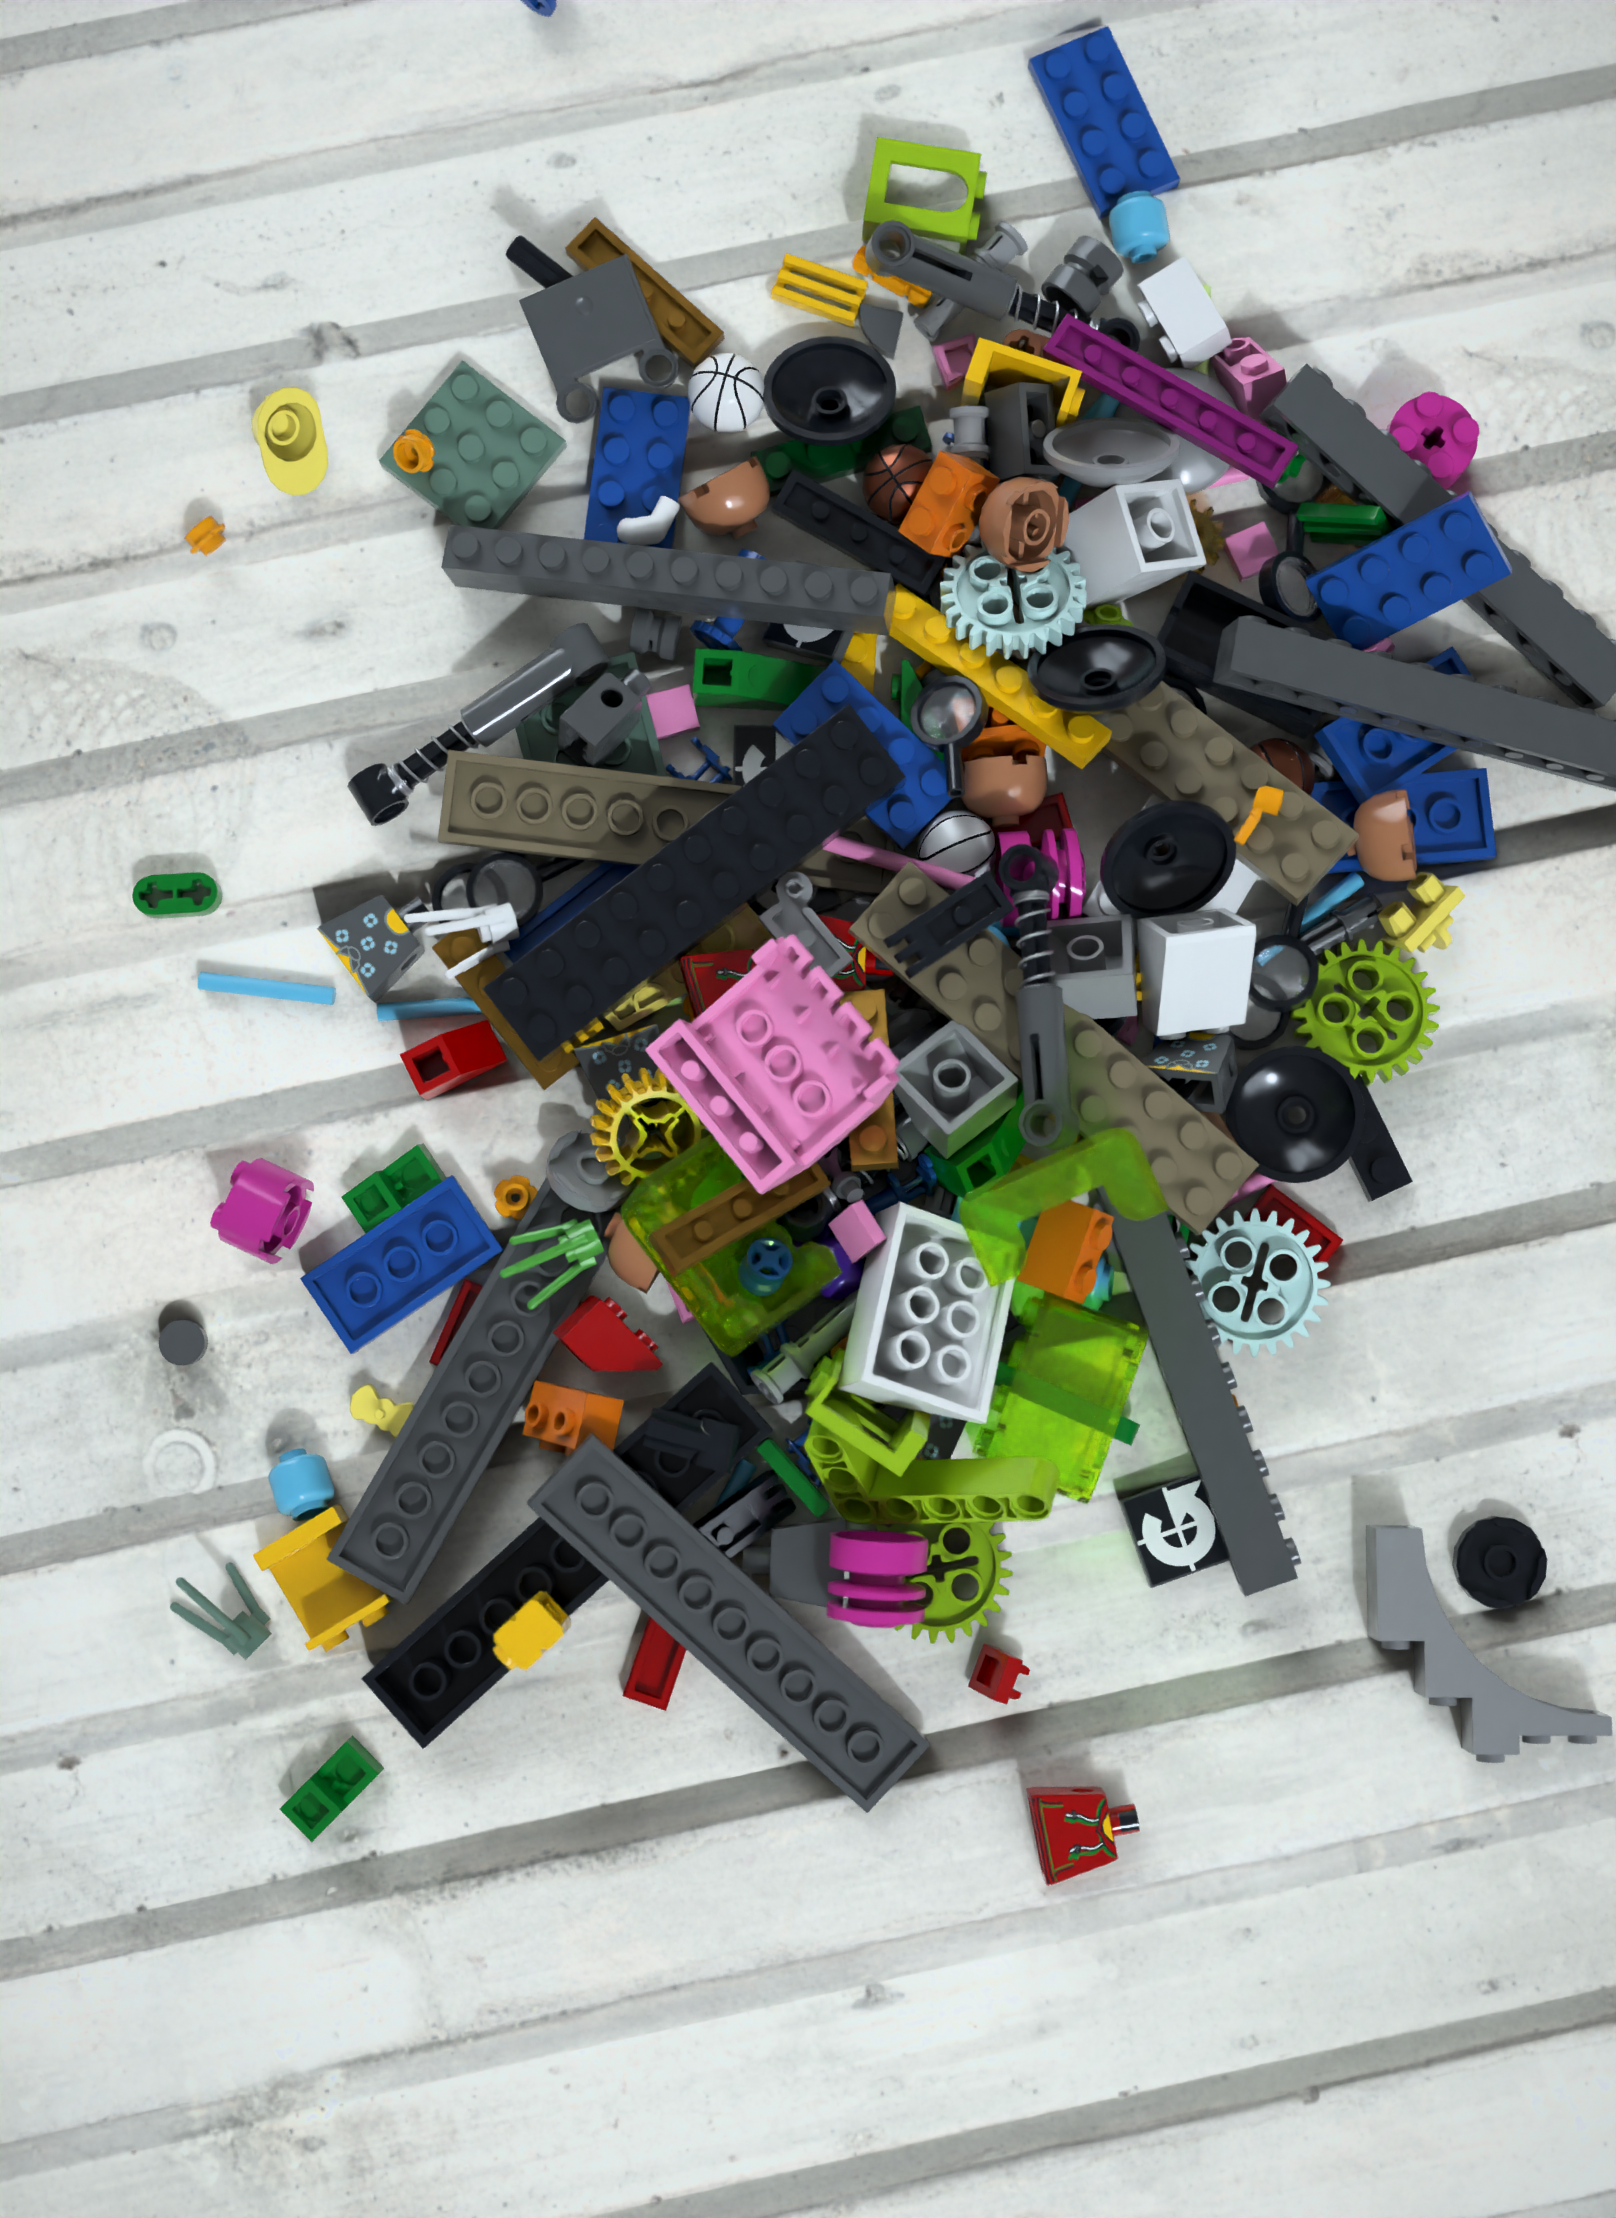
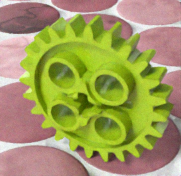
M1359 939L1355 944L1353 952H1351L1345 941L1341 942L1337 947V957L1328 949L1323 951L1320 955L1323 965L1318 963V985L1311 999L1302 1008L1294 1010L1290 1014V1019L1302 1022L1303 1025L1295 1030L1293 1036L1299 1038L1307 1037L1309 1042L1304 1047L1313 1048L1332 1056L1348 1069L1354 1079H1356L1358 1074H1361L1365 1086H1370L1374 1082L1376 1073L1385 1084L1392 1079V1068L1400 1076H1403L1409 1071L1407 1061L1417 1065L1423 1059L1417 1048L1428 1050L1434 1043L1424 1033H1434L1439 1028V1024L1427 1018L1436 1014L1440 1010V1006L1427 1003V999L1436 992V988H1422L1420 983L1426 978L1428 973L1427 971L1419 972L1415 975L1412 973L1411 968L1416 961L1414 957L1401 963L1398 961L1400 955L1399 947H1396L1389 955L1383 954L1382 941H1378L1371 951H1367L1364 939ZM1359 972L1367 975L1371 980L1372 989L1365 991L1357 988L1353 983V973ZM1301 975L1296 982L1303 990L1309 980V976ZM1334 985L1340 986L1343 994L1337 993L1333 988ZM1295 992L1291 998L1296 997L1300 992ZM1394 1002L1401 1005L1406 1013L1405 1020L1398 1021L1391 1018L1387 1012V1003ZM1331 1004L1338 1007L1343 1016L1342 1022L1333 1023L1327 1020L1323 1015V1005ZM1367 1006L1371 1012L1363 1020L1357 1013L1361 1008ZM1386 1031L1392 1032L1395 1035V1040H1390ZM1365 1034L1372 1037L1376 1043V1052L1366 1053L1362 1051L1357 1044V1035Z
M995 1522L892 1524L890 1527L885 1524H876L875 1527L878 1531L900 1532L926 1537L928 1539L927 1566L931 1564L933 1555H940L943 1562L976 1556L979 1559L976 1565L945 1570V1578L941 1580H936L935 1574L932 1572L905 1578L906 1582H924L933 1591L932 1601L924 1606V1621L910 1624L913 1625L911 1632L913 1640H916L922 1629L929 1632L931 1644H935L939 1631H945L949 1642L954 1643L955 1629L961 1627L964 1633L971 1637L972 1627L970 1622L976 1620L981 1625L987 1627L989 1624L983 1612L986 1609L998 1613L1001 1611L1000 1606L993 1598L995 1594L1009 1595L1010 1591L1005 1586L999 1584L1000 1578L1013 1576V1571L1001 1567L1000 1562L1012 1557L1011 1551L998 1550L997 1545L1006 1538L1005 1533L990 1534L989 1530ZM960 1527L969 1534L970 1543L963 1552L953 1553L944 1546L943 1537L949 1529ZM962 1573L971 1574L978 1581L976 1594L968 1599L956 1596L952 1590L954 1578ZM898 1625L895 1627V1630L899 1631L905 1625Z

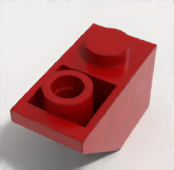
M488 1020L440 1034L400 1054L419 1095L427 1101L508 1061Z
M591 1294L553 1332L554 1336L591 1371H654L663 1365L653 1354L659 1347L641 1329L633 1333L622 1322L628 1315L609 1296L602 1301Z

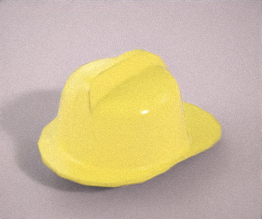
M283 387L265 396L264 401L256 408L252 417V433L255 442L260 447L265 471L269 480L278 490L289 495H305L319 486L325 477L328 467V450L317 402L309 392L298 387Z

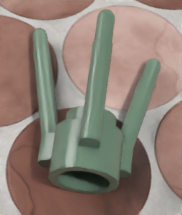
M227 1563L225 1568L252 1614L250 1617L242 1611L232 1621L184 1578H177V1586L225 1629L222 1632L176 1602L170 1605V1609L223 1644L233 1655L238 1652L246 1660L272 1634L264 1626L271 1618L259 1607L233 1563Z

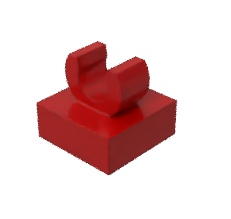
M984 1643L968 1687L994 1701L1007 1705L1009 1698L1019 1699L1022 1694L1013 1689L1018 1674L1029 1675L1030 1670L1022 1664L1023 1660L998 1647Z

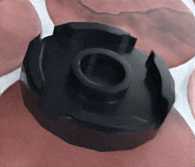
M1491 1516L1475 1521L1462 1532L1454 1546L1452 1566L1457 1583L1468 1597L1487 1607L1509 1609L1517 1607L1516 1605H1520L1526 1600H1530L1538 1593L1546 1578L1547 1557L1545 1550L1542 1548L1537 1538L1538 1536L1530 1527L1516 1519Z

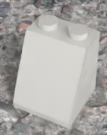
M1181 479L1115 485L1069 514V524L1065 540L1061 548L1056 547V555L1069 551L1070 564L1079 563L1080 576L1086 577L1085 591H1087L1086 608L1083 610L1096 609L1098 606L1105 604L1113 605L1188 573L1189 570L1194 571L1207 564Z
M1225 908L1137 919L1143 1026L1160 1039L1177 1040L1186 1037V1032L1202 1030L1203 1033L1220 1034L1228 1032L1230 1030L1229 1026L1245 1024L1256 940V925Z

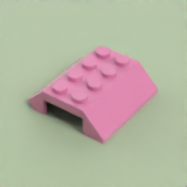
M791 934L786 938L782 936L776 940L771 938L751 956L758 965L692 1023L679 1019L644 1049L759 1194H764L813 1165L877 1110L900 1080L895 1070L901 1062L880 1037L872 1042L868 1040L874 1030L850 1001L842 1006L838 1004L844 993L821 966H817L813 970L809 969L815 958L795 934Z

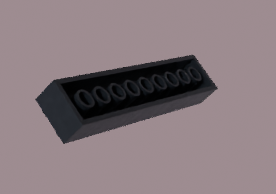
M848 704L482 989L538 1062L547 1063L565 1047L676 963L681 957L685 956L774 887L783 875L793 872L905 785L906 776L851 705Z
M712 1361L660 1407V1409L664 1408L700 1420L702 1417H707L742 1427L732 1468L773 1431V1428ZM649 1417L621 1442L613 1452L682 1514L726 1473L692 1464L688 1458L644 1447L643 1442ZM539 1517L361 1679L421 1748L424 1749L511 1670L493 1651V1648L497 1645L494 1634L539 1591L547 1592L564 1612L570 1616L607 1583L609 1579L547 1522Z

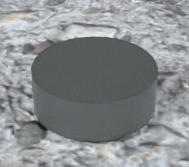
M176 1320L169 1323L162 1330L159 1337L161 1354L168 1362L175 1365H191L196 1363L204 1356L208 1347V1337L201 1325L191 1320Z

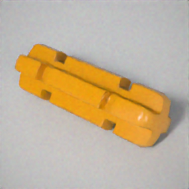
M862 246L857 251L852 262V267L855 271L865 277L869 274L872 275V281L900 297L907 295L909 297L908 302L919 308H924L933 295L932 292L895 276L883 277L871 271L866 263V246Z

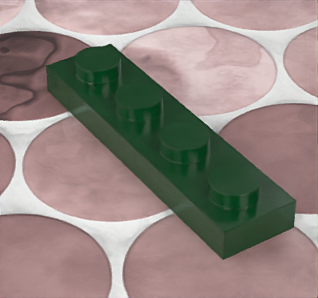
M919 405L891 413L878 430L850 444L817 446L793 440L751 452V458L757 456L769 483V496L774 497L780 493L793 469L820 484L865 471L868 462L875 454L891 445L907 444L919 448L927 454L932 452V444Z

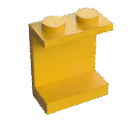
M979 337L965 377L960 406H980L986 385L1002 388L1017 382L1053 384L1054 407L1060 409L1056 420V428L1076 422L1085 394V389L1078 387L1082 371Z
M341 1504L330 1507L252 1555L261 1571L270 1569L311 1639L305 1643L308 1651L313 1650L319 1645L323 1647L325 1652L329 1651L350 1638L345 1630L361 1620L366 1628L389 1614L385 1605L394 1600L393 1597L326 1560L349 1521V1517Z

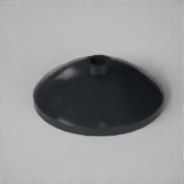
M817 337L789 347L771 363L763 381L765 385L763 392L765 410L775 426L795 440L817 446L850 444L871 435L888 419L896 400L895 376L887 360L872 347L845 337Z
M1097 624L1075 628L1073 636L1062 633L1061 646H1056L1049 641L1046 642V654H1041L1036 650L1028 663L1029 685L1035 695L1057 709L1078 714L1107 713L1133 705L1152 692L1162 681L1166 672V654L1162 644L1154 636L1143 630L1118 624Z
M1175 800L1150 806L1124 822L1107 843L1100 863L1102 887L1115 908L1123 914L1131 913V918L1134 919L1194 912L1211 901L1228 881L1236 860V842L1233 840L1235 837L1221 814L1205 804L1187 800Z
M1301 1046L1274 1049L1251 1061L1237 1076L1226 1106L1227 1128L1239 1147L1259 1164L1255 1171L1270 1179L1287 1183H1303L1318 1180L1340 1168L1358 1146L1365 1122L1362 1093L1348 1069L1338 1060L1322 1051ZM1294 1107H1301L1306 1113L1305 1120L1300 1124H1294L1289 1119V1112Z

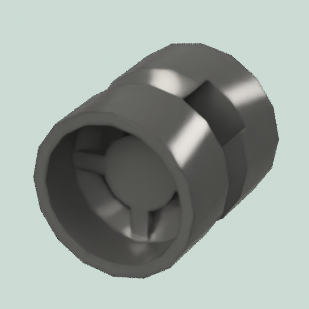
M1083 235L1077 239L1065 254L1063 260L1065 265L1060 264L1056 266L1043 282L1041 291L1047 302L1058 301L1059 307L1068 311L1076 309L1078 315L1088 319L1101 302L1100 295L1110 292L1123 275L1124 269L1118 257L1106 245L1095 238Z

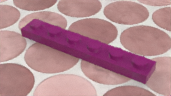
M1068 313L1043 348V358L1082 371L1080 379L1161 426L1172 430L1175 434L1271 489L1274 488L1297 453V444Z

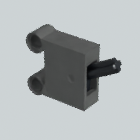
M519 235L512 241L506 252L507 259L545 288L520 299L519 302L558 393L556 405L562 418L575 424L584 423L592 419L598 411V396L589 385L579 383L578 378L641 351L644 354L639 360L638 370L645 384L652 388L662 389L671 386L676 381L680 370L678 359L665 347L627 254L573 276L524 236ZM655 355H664L671 362V374L664 381H654L647 373V363ZM573 390H582L589 397V409L582 416H574L566 407V398Z

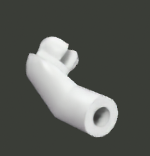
M660 496L651 516L632 519L624 518L621 520L617 527L618 538L630 545L647 546L660 543L665 538L680 509V505L666 496Z

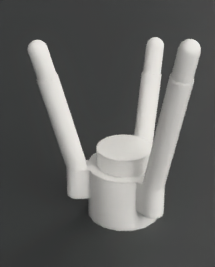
M494 903L476 908L412 913L404 916V920L407 923L463 919L426 927L425 933L431 936L477 928L482 943L491 941L490 946L445 972L447 979L467 971L494 954L510 950L508 941L519 938L516 917L510 903L498 906Z

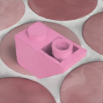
M1250 337L1231 339L1232 345L1223 348L1222 351L1210 357L1218 380L1234 400L1239 412L1265 427L1270 426L1259 415L1287 383L1285 369Z

